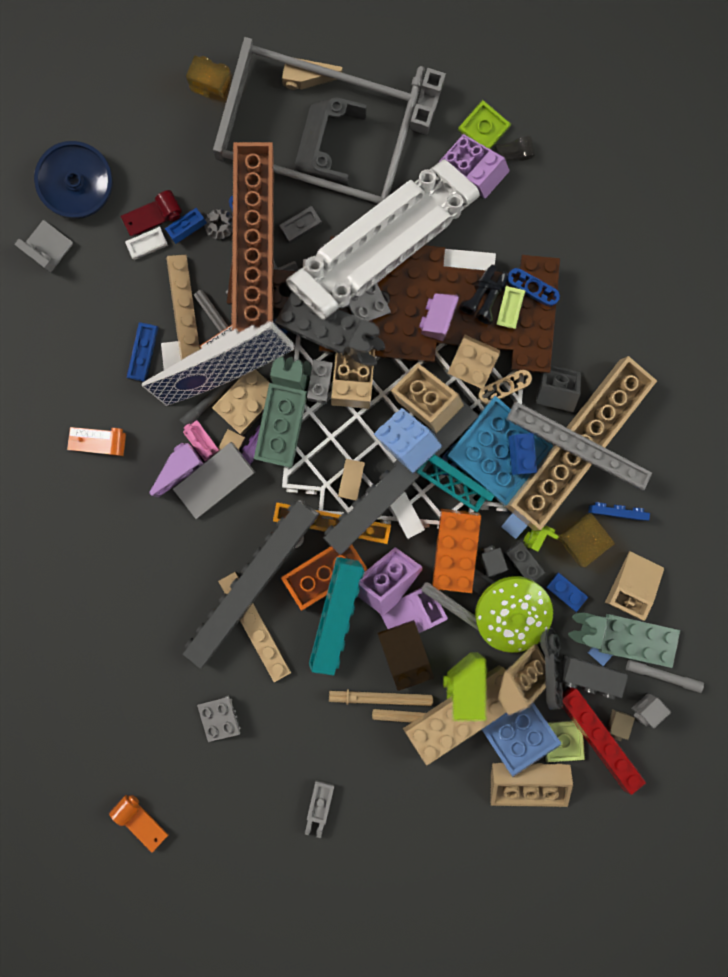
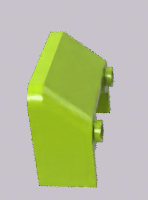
M470 652L447 672V676H443V687L447 688V699L452 696L453 721H486L485 658L478 652Z

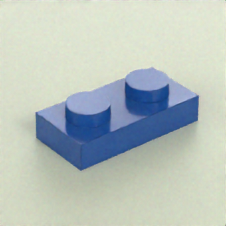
M195 208L166 227L165 230L174 243L177 244L207 224L199 210Z
M558 572L546 586L549 591L575 612L578 611L588 598V596Z

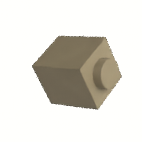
M612 709L606 729L615 740L622 741V738L628 740L635 717Z

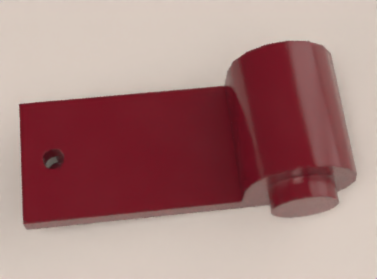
M166 190L159 193L155 197L154 202L120 217L130 237L169 220H177L180 218L182 210L173 192Z

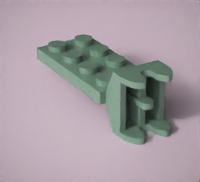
M281 356L273 362L270 374L273 383H269L254 459L292 468L308 391H305V389L308 387L311 377L312 365L309 361L306 360L302 364L298 359L294 362L293 357L284 360V357Z
M579 612L572 616L576 623L582 624V630H573L568 633L573 641L598 648V652L673 668L680 630L610 614L602 617Z

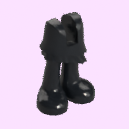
M493 264L487 268L481 279L477 281L478 284L474 286L476 292L472 298L462 301L459 305V309L462 312L474 315L485 292L489 293L476 314V318L487 325H490L493 321L492 306L498 294H502L509 274L503 271L497 283L490 280L497 268Z

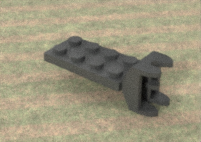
M293 291L275 321L276 326L343 356L346 352L354 361L365 366L377 364L374 356L369 354L371 349L377 351L385 350L384 342L376 337L380 335L379 329L372 322L365 319L361 320L339 309L326 319H322Z

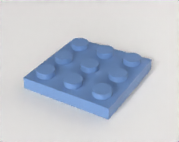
M533 702L529 707L511 715L505 713L481 729L512 777L562 745Z

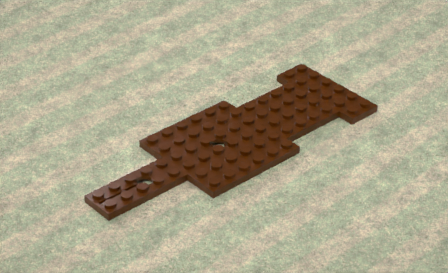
M424 245L377 282L380 291L387 293L390 297V302L387 305L391 313L370 321L379 329L380 335L376 337L380 338L385 344V350H375V357L434 363L436 344L460 346L464 335H467L498 350L512 351L511 370L550 373L556 304L548 307L524 294L516 329L497 325L506 286L511 287L506 282L502 294H498L492 306V323L490 325L484 324L476 318V314L489 293L485 292L474 315L462 312L459 309V305L462 301L472 298L476 292L474 286L478 284L477 281L481 279L486 270L444 266L445 247ZM531 255L521 256V270L558 290L560 258ZM232 265L228 287V305H232ZM274 269L273 309H283L289 297H283L279 293V288L283 283H287V279L297 271ZM495 271L490 280L497 283L502 272ZM516 274L515 276L511 275L513 277V282H517L518 280L523 282V284L521 285V287L523 288L525 283L529 280L527 278H525L524 281L520 280L519 274ZM536 283L528 284L530 292L535 293L538 291L539 287ZM542 288V291L538 295L539 297H541L542 294L546 295L547 301L549 302L552 299L555 300L553 298V293H550L549 295L543 293L545 288ZM434 294L458 296L443 341L422 335V328H419L422 317H427L429 310L425 309L429 298L433 299ZM348 305L346 307L338 308L341 311L351 314V310L349 309ZM320 345L319 352L336 353Z

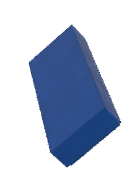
M139 322L126 378L142 382L147 380L158 326Z

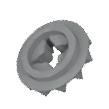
M220 209L213 210L207 214L205 230L209 236L214 239H225L232 234L233 217L228 211ZM221 218L222 223L225 224L221 225L218 231L216 224L213 223L218 222V219Z

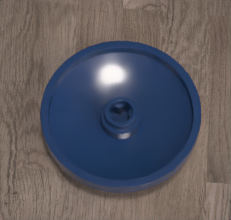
M65 141L50 147L41 156L36 165L34 183L39 198L49 210L64 218L81 219L95 214L106 204L112 191L113 178L109 164L97 149L83 142Z

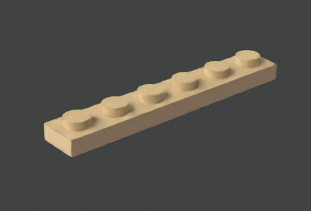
M174 255L167 256L166 260L180 358L183 360L200 350L187 256Z
M236 572L218 581L224 593L228 594L232 589L230 588L232 582L236 578L240 579ZM252 604L240 619V622L273 682H276L290 674L291 671L255 605Z

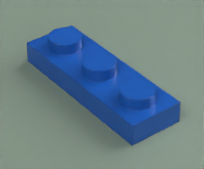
M595 502V505L589 506L588 509L589 514L649 521L650 513L644 512L645 509L633 507L632 511L625 510L626 506L614 505V508L606 507V503Z

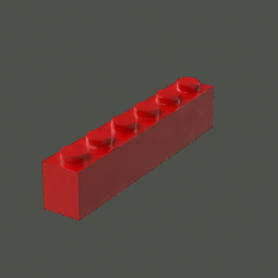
M568 687L564 690L562 706L564 711L574 722L578 730H580L623 791L630 795L635 793L646 784L642 776L577 688Z

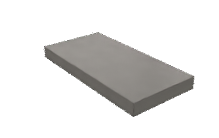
M230 442L173 488V490L195 519H198L252 476L255 471L234 443Z

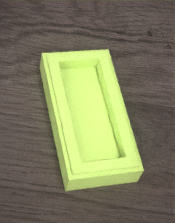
M506 286L497 325L516 329L525 290Z

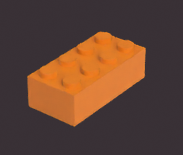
M441 509L432 586L436 589L472 593L481 520L480 513Z
M353 545L341 556L332 547H329L281 577L301 611L327 595L336 557L358 560L363 566L364 571L368 570Z

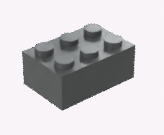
M564 655L562 661V683L573 688H577L579 685L584 691L593 694L599 691V694L610 699L622 698L628 678L627 674Z

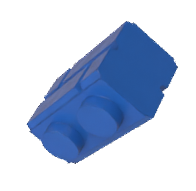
M526 433L508 436L512 475L537 473L534 434Z

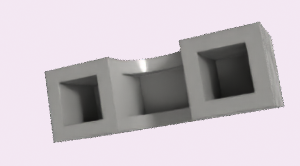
M427 68L419 100L416 103L410 121V130L428 135L446 73Z

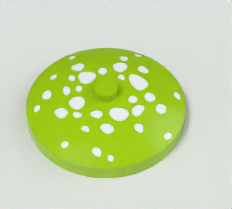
M519 576L506 577L491 584L479 598L475 611L476 625L483 639L493 648L509 653L525 651L531 646L537 645L540 642L541 634L546 629L549 631L553 620V606L546 591L535 581Z

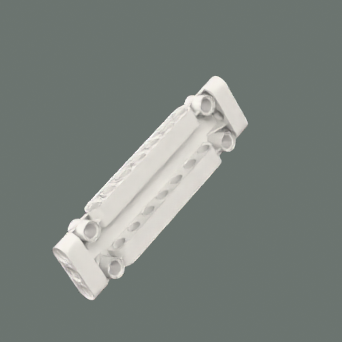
M443 159L430 170H423L417 181L409 180L325 244L317 252L316 256L306 260L305 267L299 269L287 279V284L320 318L326 319L338 308L346 307L350 299L355 295L361 296L449 226L452 219L458 218L462 210L479 198L480 192L470 180Z

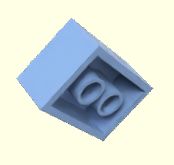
M403 408L396 412L374 433V436L383 447L412 473L442 447L432 432Z

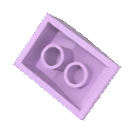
M181 443L174 448L175 452L168 458L149 492L151 496L160 497L204 464L193 446L188 443L185 445Z
M395 547L364 572L363 579H360L358 585V597L383 616L399 602L423 568Z

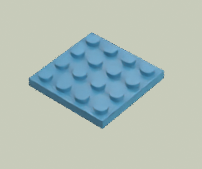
M494 396L478 415L479 417L469 426L448 452L446 457L480 486L494 494V498L501 504L507 506L532 474L512 475L508 436L530 432L507 421L506 419L511 409L498 397ZM534 435L535 464L538 466L553 445Z

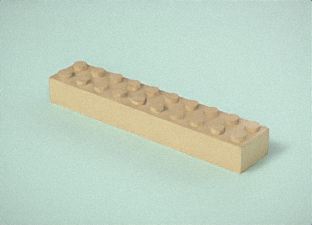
M629 356L620 359L566 428L605 448L657 380ZM553 445L537 466V473H532L505 507L533 531H539L552 517L592 464Z

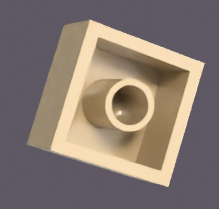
M464 335L447 374L484 389L500 354V350Z

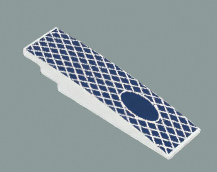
M272 321L258 329L254 325L242 332L235 329L142 383V387L167 406L241 377L292 351L294 344Z

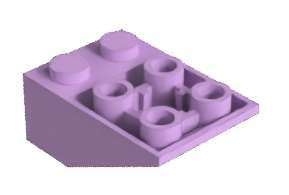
M464 134L441 159L448 161L478 188L480 196L484 199L487 198L510 171L504 157Z
M421 588L403 596L392 609L383 616L381 615L387 629L414 620L419 633L448 619L441 604L423 593Z

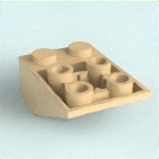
M371 349V350L369 351V354H370V355H373L374 358H375V349ZM336 352L331 405L370 409L374 366L362 365L354 361L346 352L344 356Z
M629 551L605 603L639 620L645 621L653 605L664 567Z

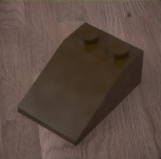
M414 620L377 633L397 691L434 679Z

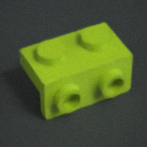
M545 525L539 531L532 530L528 532L524 538V545L529 550L538 552L546 537L557 540L559 536L554 534L556 530Z

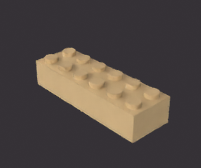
M498 665L486 673V721H453V700L451 696L403 728L426 766L507 713L499 699L504 673L506 672L504 667Z

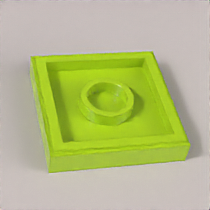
M482 100L458 127V131L491 149L510 128L511 124Z

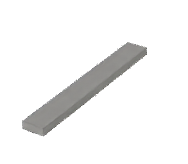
M514 402L508 414L507 421L640 490H645L652 472L518 402Z

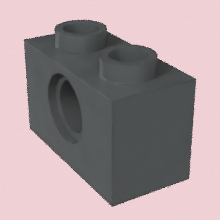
M522 542L516 543L504 552V555L521 577L535 581L545 574Z
M494 545L481 549L482 553H479L478 556L486 576H492L508 570L500 548H495Z

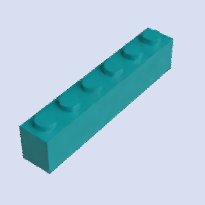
M336 557L309 660L310 669L314 673L334 675L336 669L340 666L339 656L345 647V633L349 632V618L354 613V600L359 595V581L364 576V568L358 560Z

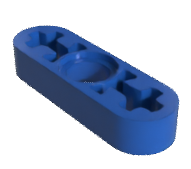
M519 268L512 269L508 274V284L513 288L525 290V295L548 307L554 306L560 298L558 290ZM516 274H519L520 280L524 281L525 278L529 280L525 283L523 288L521 287L523 282L519 280L517 282H513V277L511 275L515 276ZM529 283H536L539 287L538 291L535 293L528 290ZM542 288H545L543 293L547 295L553 293V298L555 300L552 299L549 302L547 301L546 295L542 294L541 297H539L538 295L542 291Z

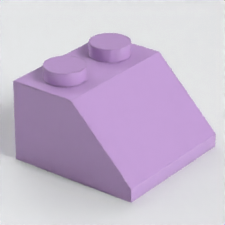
M434 294L433 299L429 298L425 308L429 312L427 317H422L419 328H422V335L440 341L444 340L458 296Z

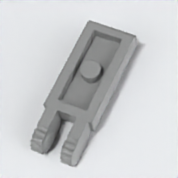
M315 781L307 815L308 822L305 835L311 833L313 821L319 823L316 835L318 838H321L323 826L326 824L334 784Z

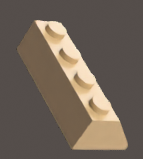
M536 644L531 646L504 673L499 699L508 715L529 707L546 688L545 658Z
M492 763L491 806L568 807L573 787L570 765L532 764L512 777L504 763Z

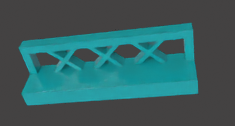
M435 454L415 471L475 512L479 511L485 500L491 502L495 496ZM427 462L433 464L434 473L426 474L422 471ZM448 474L449 483L441 484L439 475ZM463 484L464 493L456 494L454 485ZM477 494L480 496L475 506L470 504L469 495Z

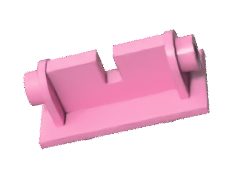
M198 420L184 427L183 433L205 462L219 451Z

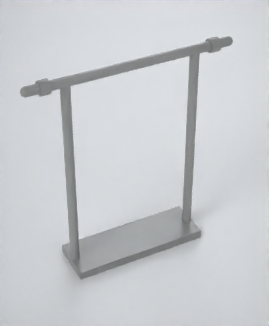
M244 37L213 148L216 159L221 161L224 158L233 160V152L226 149L253 54L408 101L381 196L274 164V173L377 204L390 195L418 93L422 88L425 68L423 66L418 67L416 76L413 77L411 83L412 90L410 94L254 46L251 38Z

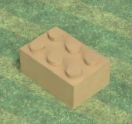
M419 363L391 390L398 403L435 433L464 406L459 394Z
M255 369L241 376L212 408L243 436L263 415L270 382Z

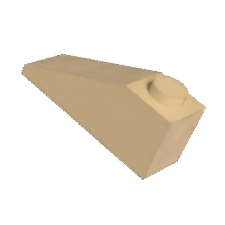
M303 60L309 63H313L322 67L342 72V67ZM285 64L282 76L283 86L291 90H296L297 88L304 89L337 80Z

